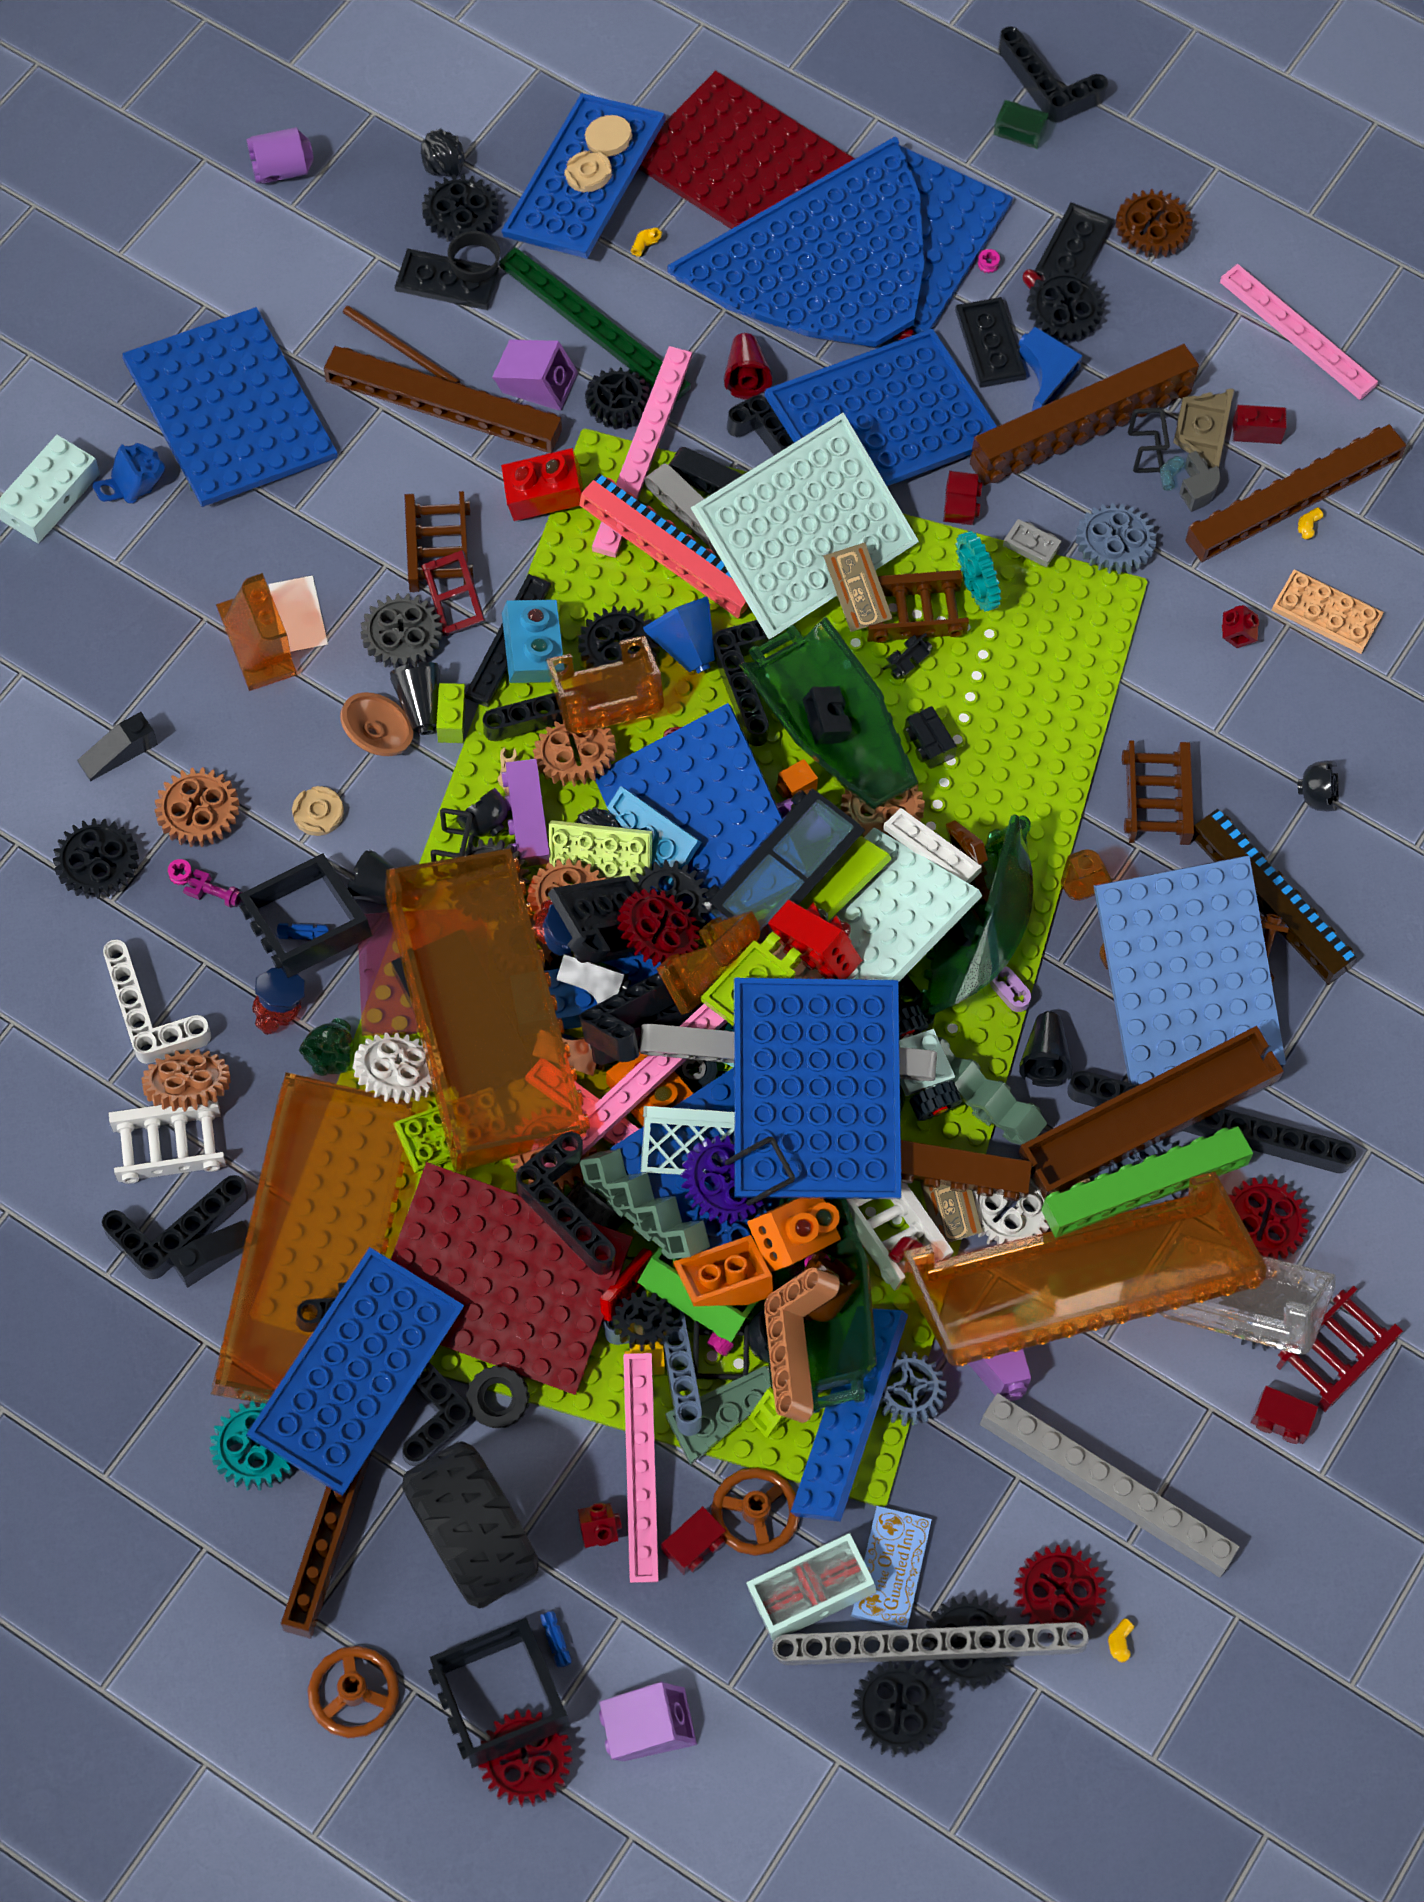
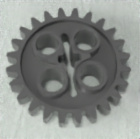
M397 593L395 600H392L387 595L386 603L377 600L378 608L370 606V614H364L365 622H361L363 647L367 648L369 656L374 655L376 663L383 659L384 667H387L390 663H393L394 669L399 664L406 665L408 663H412L414 667H417V660L426 662L425 655L433 657V649H439V641L442 640L440 615H435V607L429 608L427 600L420 604L419 596H416L414 600H410V595L407 593L405 598L401 599L399 593ZM410 618H417V620H414V621H410L409 619H410ZM387 620L392 621L391 623H384ZM415 639L420 640L419 642H416V643L410 642V641L415 640ZM388 642H394L393 645H386Z

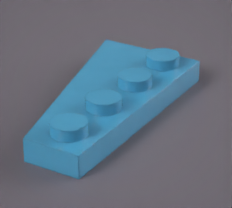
M620 786L607 807L623 828L652 831V864L654 865V862H657L660 868L663 867L664 860H667L670 867H673L674 862L678 861L680 869H682L683 866L688 865L702 843L622 786ZM666 878V881L673 886V879Z

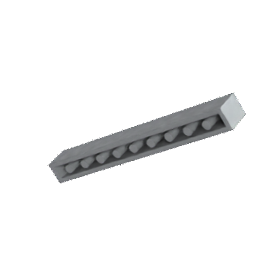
M997 1393L985 1411L980 1422L982 1427L1219 1578L1240 1546Z

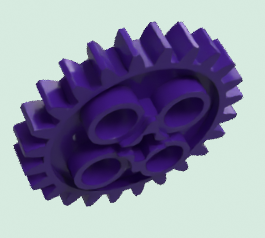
M718 1135L712 1141L706 1138L702 1144L698 1143L693 1147L694 1151L691 1150L686 1155L689 1160H686L682 1166L687 1170H684L680 1177L687 1179V1181L681 1185V1188L689 1189L690 1192L685 1195V1198H693L695 1200L691 1205L692 1208L698 1205L701 1207L700 1216L708 1212L709 1221L718 1216L720 1224H723L727 1218L730 1224H734L738 1219L742 1222L748 1216L751 1217L756 1212V1209L762 1206L761 1200L748 1206L746 1202L751 1198H737V1201H734L729 1193L734 1194V1163L725 1165V1161L734 1156V1142L733 1144L730 1142L729 1136H726L722 1142ZM712 1158L719 1162L720 1167L713 1163ZM704 1182L710 1184L712 1191L705 1187Z

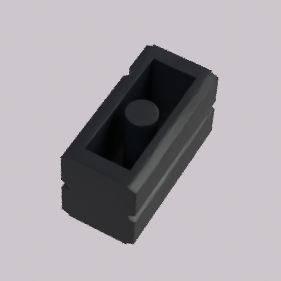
M932 706L906 718L903 733L909 743H914L917 748L915 749L917 758L921 763L925 762L928 768L931 769L956 756L957 745Z

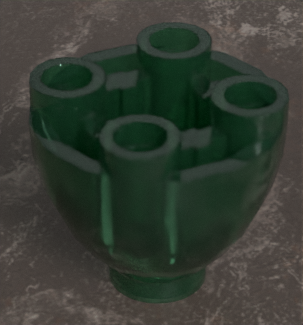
M335 1018L331 1022L319 1025L310 1031L301 1043L299 1052L312 1066L313 1072L317 1075L341 1074L348 1071L353 1060L354 1041L350 1033L351 1026L347 1021Z

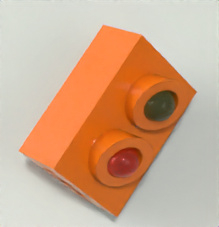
M640 1053L635 1060L617 1063L606 1071V1084L612 1089L648 1055ZM674 1071L630 1112L644 1126V1106L672 1108L694 1093Z
M794 1198L747 1221L770 1273L794 1264L841 1240L836 1229L840 1218L839 1211L834 1205L826 1203L821 1198Z

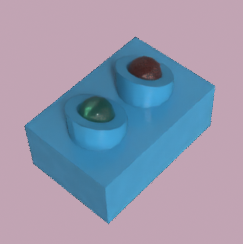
M557 600L506 601L502 612L509 683L559 682L565 668Z

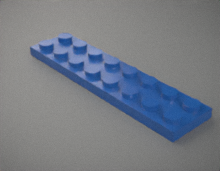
M858 1309L791 1509V1513L796 1517L841 1522L908 1315L903 1310Z

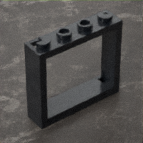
M324 853L239 894L243 904L239 908L245 920L250 919L252 921L250 926L256 937L261 935L262 939L260 942L265 952L273 954L271 959L276 969L281 968L287 978L373 936L368 919ZM322 878L350 921L285 953L258 909Z
M527 1617L430 1657L433 1669L428 1670L434 1686L440 1685L442 1692L437 1694L443 1711L449 1708L452 1717L447 1718L453 1735L459 1734L461 1742L457 1743L459 1752L463 1760L469 1759L472 1768L570 1728L567 1713ZM522 1642L552 1716L474 1747L445 1673Z

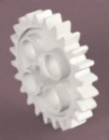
M385 1033L382 1039L376 1034L373 1041L367 1038L365 1045L360 1044L358 1051L355 1052L353 1063L354 1077L359 1078V1085L366 1084V1092L374 1090L375 1098L384 1095V1101L387 1102L391 1097L394 1098L396 1104L403 1098L408 1104L412 1097L418 1102L421 1095L427 1098L429 1091L434 1092L435 1086L438 1085L441 1066H438L439 1058H434L435 1051H427V1044L418 1045V1038L414 1041H409V1035L402 1039L398 1033H395L394 1038Z
M1032 1174L1030 1175L1028 1194L1022 1197L1014 1208L1011 1207L998 1222H993V1219L999 1216L1003 1209L1009 1207L1014 1201L1005 1200L1003 1195L993 1193V1196L987 1197L977 1195L976 1190L972 1191L983 1232L979 1233L978 1237L980 1238L986 1234L988 1236V1245L995 1240L997 1241V1249H1000L1002 1244L1006 1243L1008 1251H1011L1014 1244H1016L1019 1250H1022L1024 1241L1031 1247L1034 1239L1039 1241L1043 1236L1042 1232H1047L1049 1226L1041 1211L1045 1200L1035 1182L1031 1179ZM990 1202L994 1204L996 1210L987 1208L985 1203ZM1023 1205H1030L1034 1212L1026 1211ZM1004 1222H1012L1016 1229H1009Z

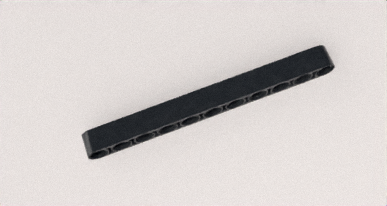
M1077 1071L1070 1079L1067 1093L1069 1098L1077 1103L1097 1107L1138 1085L1087 1071ZM1081 1083L1085 1085L1087 1089L1080 1090L1076 1088L1075 1084ZM1107 1090L1113 1096L1105 1097L1101 1094V1091ZM1222 1109L1181 1130L1208 1138L1214 1136L1217 1131L1223 1128H1229L1230 1130L1232 1129L1231 1126H1239L1253 1151L1340 1174L1349 1170L1356 1157L1355 1148L1348 1142L1227 1109ZM1208 1118L1214 1120L1216 1122V1125L1213 1126L1207 1124L1205 1122V1119ZM1257 1133L1266 1134L1268 1139L1263 1140L1259 1138ZM1283 1140H1290L1295 1146L1289 1147ZM1309 1147L1318 1148L1321 1154L1313 1153ZM1336 1154L1344 1155L1347 1161L1339 1160Z

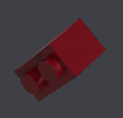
M1237 405L1233 418V441L1282 443L1286 431L1285 407Z
M1265 1386L1250 1423L1256 1425V1428L1262 1432H1274L1281 1435L1289 1443L1303 1444L1309 1435L1318 1406Z
M702 1506L661 1544V1551L683 1575L689 1570L693 1573L705 1562L703 1558L710 1551L714 1554L725 1544L723 1537L726 1535V1530Z

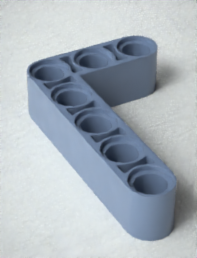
M666 1302V1307H671L672 1309L671 1317L677 1318V1320L673 1321V1326H671V1335H664L665 1343L663 1344L678 1430L683 1435L692 1436L701 1430L702 1409L683 1311L672 1307ZM613 1319L610 1322L604 1320L605 1337L609 1343L614 1345L629 1343V1341L621 1343L620 1335H615L614 1329L611 1328L615 1326L613 1325ZM674 1341H678V1342H681L682 1344H680V1345H678V1346H673V1345H671L670 1343H671V1342H674ZM677 1366L686 1367V1369L682 1371H678L674 1368ZM681 1391L690 1392V1394L686 1396L680 1395L679 1393ZM686 1416L695 1417L692 1421H686L683 1418Z

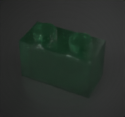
M1005 100L996 118L993 135L1037 149L1046 130L1049 114L1038 109L1020 105L1017 102Z

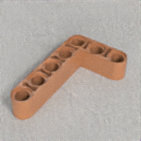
M814 1267L807 1269L772 1292L767 1297L764 1306L776 1413L801 1423L807 1422L813 1413V1397L803 1317L832 1299L839 1289V1279L836 1275Z

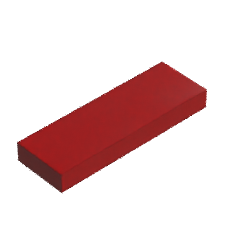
M643 1248L621 1273L616 1284L611 1285L601 1296L600 1305L604 1320L610 1322L613 1316L616 1315L615 1307H622L621 1299L624 1297L629 1300L631 1293H635L641 1287L638 1280L652 1258V1251Z

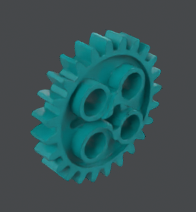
M972 531L958 535V538H956L957 543H955L958 549L956 553L959 557L957 561L961 565L960 570L963 573V580L967 589L971 591V597L975 598L976 605H979L980 609H983L984 612L998 608V605H1000L999 600H1001L999 595L1001 590L998 587L1000 583L996 578L997 572L994 570V563L989 552L985 549V544H982L980 537L977 538L976 533Z
M251 1400L250 1407L247 1409L240 1403V1411L237 1413L230 1408L231 1417L228 1419L221 1416L220 1419L223 1426L215 1425L214 1430L217 1435L210 1436L211 1443L214 1444V1446L209 1447L210 1453L215 1455L212 1458L213 1465H219L217 1467L218 1474L225 1473L224 1477L227 1483L235 1478L234 1484L236 1488L242 1482H245L248 1491L252 1484H256L260 1491L264 1482L272 1488V1479L276 1478L278 1481L283 1482L281 1473L292 1474L289 1462L263 1446H256L258 1443L246 1436L249 1431L248 1427L255 1422L266 1405L264 1400L261 1402L260 1407H256L254 1401ZM234 1444L243 1445L239 1451L232 1452L229 1450ZM256 1460L264 1461L261 1467H251V1464Z

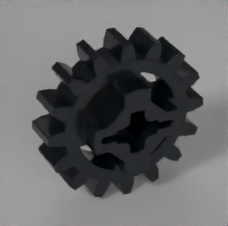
M642 1291L641 1297H637L634 1292L631 1293V1300L623 1297L621 1299L622 1307L616 1306V1315L613 1316L615 1335H620V1342L625 1343L629 1341L630 1349H633L635 1345H639L640 1351H644L645 1345H649L652 1350L655 1349V1342L657 1341L664 1344V1335L670 1336L671 1326H673L671 1307H666V1300L661 1299L657 1301L656 1293H653L651 1297H647L646 1291Z

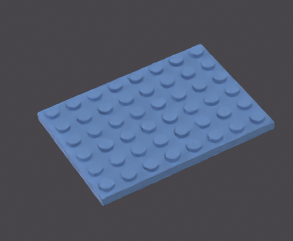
M1250 856L1094 885L1129 1083L1140 1085L1255 1026L1259 1028L1269 1045L1265 1055L1261 1057L1262 1060H1264L1268 1052L1272 1051L1280 1065L1286 1064Z

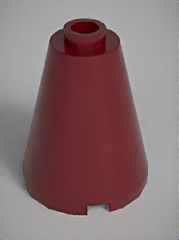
M740 333L734 337L724 375V386L735 398L746 400L771 387L772 373L755 336L750 333Z

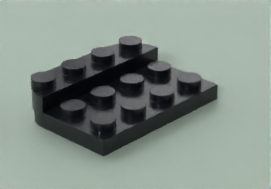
M629 875L555 887L548 893L573 937L568 946L574 952V957L577 961L581 963H586L587 961L600 963L635 956V947L627 948L630 942L629 939L621 938L625 931L618 929L621 922L617 920V917L621 914L619 909L626 899L632 896L635 891L639 893Z

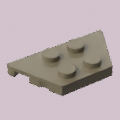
M1231 388L1226 389V392L1213 395L1212 392L1201 396H1189L1182 399L1173 443L1188 453L1197 451L1199 456L1206 460L1210 468L1216 466L1219 468L1234 389Z

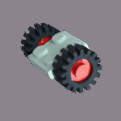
M916 1005L899 1011V1047L937 1052L936 1077L934 1081L900 1079V1084L906 1096L920 1092L913 1096L909 1102L918 1121H925L961 1104L962 1099L954 1081H952L955 1075L934 1029L922 1032L927 1029L928 1024L920 1006Z

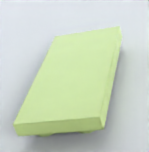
M552 820L549 823V863L555 867L557 859L563 865L566 864L568 858L571 860L572 865H576L577 861L581 860V867L585 868L586 865L591 864L590 872L600 871L598 878L606 877L610 879L629 875L632 881L639 882L635 875L636 873L642 876L646 875L645 866L652 871V831Z

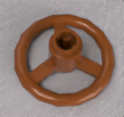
M758 1467L738 1470L725 1478L714 1493L711 1506V1515L726 1530V1535L723 1537L725 1544L737 1552L753 1556L773 1553L786 1545L796 1532L800 1518L791 1513L796 1493L789 1482L772 1470ZM757 1478L774 1484L766 1493L762 1491L749 1492L743 1500L726 1496L733 1486L743 1480ZM784 1494L789 1508L787 1525L779 1536L769 1541L765 1521L769 1517L771 1504ZM757 1507L760 1511H754L752 1508ZM722 1508L741 1512L744 1520L754 1526L758 1544L742 1542L733 1536L724 1524Z
M361 1646L340 1648L325 1656L314 1669L308 1686L309 1708L317 1723L331 1734L345 1738L368 1736L382 1728L394 1714L400 1696L398 1676L390 1661L376 1650ZM355 1657L369 1660L381 1669L387 1680L388 1697L368 1689L364 1677L356 1672ZM343 1660L345 1674L339 1678L337 1683L339 1695L323 1709L320 1704L319 1695L322 1678L332 1665ZM352 1687L358 1689L355 1693H348ZM363 1702H367L383 1708L375 1719L364 1725L349 1727L332 1720L346 1705L358 1706Z

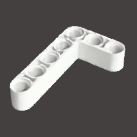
M111 940L104 946L103 953L133 1049L140 1062L145 1064L154 1063L157 1058L165 1059V1054L175 1056V1051L182 1054L185 1053L186 1049H189V1051L198 1049L210 1042L211 1032L208 1022L199 1015L153 1028L125 943L120 940ZM116 953H122V956L119 958H111ZM123 976H130L126 981H118ZM129 999H137L133 1004H126ZM137 1022H145L141 1027H133ZM197 1028L204 1029L200 1034H192L193 1030ZM170 1037H178V1039L172 1043L166 1042V1040ZM144 1045H152L147 1051L140 1050Z

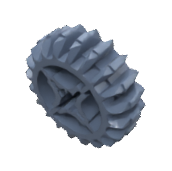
M905 1351L902 1352L901 1360L895 1355L887 1382L895 1373L900 1371L903 1374L902 1380L894 1383L893 1386H887L886 1382L878 1406H885L882 1410L883 1416H887L889 1413L892 1414V1423H895L897 1418H901L902 1426H906L907 1421L911 1420L912 1425L915 1427L918 1425V1418L923 1423H927L929 1420L928 1415L936 1417L938 1414L936 1408H943L944 1402L941 1399H945L947 1396V1392L942 1390L946 1388L947 1381L939 1380L943 1377V1371L938 1370L934 1372L937 1363L932 1362L928 1365L927 1355H924L922 1360L917 1359L918 1354L916 1351L913 1352L911 1358H908ZM912 1371L922 1374L926 1379L916 1378ZM907 1380L908 1385H911L912 1388L914 1387L912 1398L911 1393H908L907 1389L905 1390ZM932 1391L931 1398L922 1406L917 1407V1397ZM893 1399L903 1400L907 1407L897 1404Z

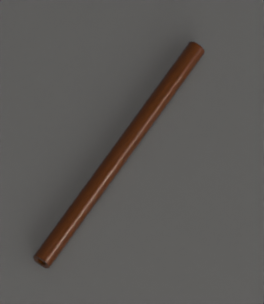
M349 305L344 308L343 314L435 376L455 384L460 383L459 379Z

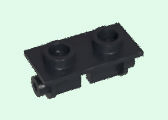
M924 633L919 637L915 634L904 642L906 648L901 652L896 650L886 658L889 663L882 669L885 670L890 667L893 678L896 680L904 678L915 667L910 658L916 664H919L931 654V649L933 648L931 643L928 641L924 642L923 640L927 634Z

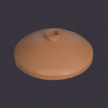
M370 692L357 693L349 697L341 709L340 719L344 731L358 747L369 753L379 756H395L404 752L413 739V730L404 710L385 696Z

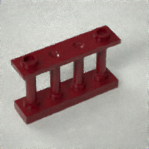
M1354 1285L1348 1292L1342 1289L1332 1300L1335 1305L1293 1347L1288 1344L1278 1354L1281 1359L1276 1367L1279 1370L1289 1362L1320 1391L1319 1394L1322 1398L1317 1405L1325 1413L1383 1355L1403 1332L1397 1324H1394L1389 1330L1386 1327L1381 1328L1351 1300L1358 1290ZM1342 1308H1345L1375 1336L1374 1340L1376 1343L1371 1348L1367 1345L1364 1347L1333 1318ZM1324 1326L1330 1329L1357 1354L1356 1358L1358 1361L1353 1367L1349 1363L1346 1365L1315 1337ZM1306 1344L1339 1373L1337 1376L1341 1379L1335 1385L1331 1382L1327 1383L1297 1355Z

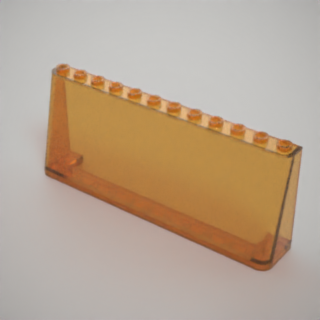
M511 848L386 870L385 896L454 1172L465 1171L545 1148L565 1132H576L580 1137L586 1136V1131L590 1130L587 1113L583 1114L581 1109L583 1105L582 1092L580 1089L576 1090L574 1083L577 1081L574 1065H569L568 1058H570V1048L568 1042H563L561 1034H564L563 1022L561 1018L556 1017L555 995H550V975L548 971L544 972L542 964H545L542 948L538 949L537 927L536 925H531L530 903H525V883L523 880H519L517 874L520 873L519 861L517 857L513 858Z
M285 1073L275 1107L211 1388V1395L266 1404L313 1334V1332L300 1330L296 1324L299 1304L308 1299L336 1298L338 1283L348 1281L369 1247L380 1254H386L389 1238L385 1237L386 1228L391 1229L394 1219V1212H390L392 1202H397L400 1187L395 1186L397 1177H402L405 1162L401 1161L402 1152H405L396 1132L394 1123L415 1115V1112L411 1111L413 1102L410 1101L407 1104L403 1099H400L399 1103L396 1104L394 1098L391 1097L386 1102L384 1101V1095L375 1098V1093ZM304 1312L302 1317L306 1320H313L316 1318V1315L312 1312Z
M1216 1172L1190 1178L1189 1194L1186 1197L1124 1212L1055 1238L1051 1231L934 1261V1251L931 1245L904 1251L905 1281L949 1364L954 1366H964L978 1360L991 1359L997 1355L1017 1352L1035 1345H1044L1050 1341L1070 1338L1088 1331H1097L1107 1326L1123 1324L1141 1317H1150L1160 1312L1176 1310L1195 1303H1203L1210 1299L1229 1296L1248 1289H1256L1265 1280L1267 1266Z

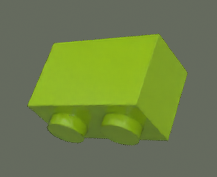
M439 683L436 726L438 743L464 742L465 684Z

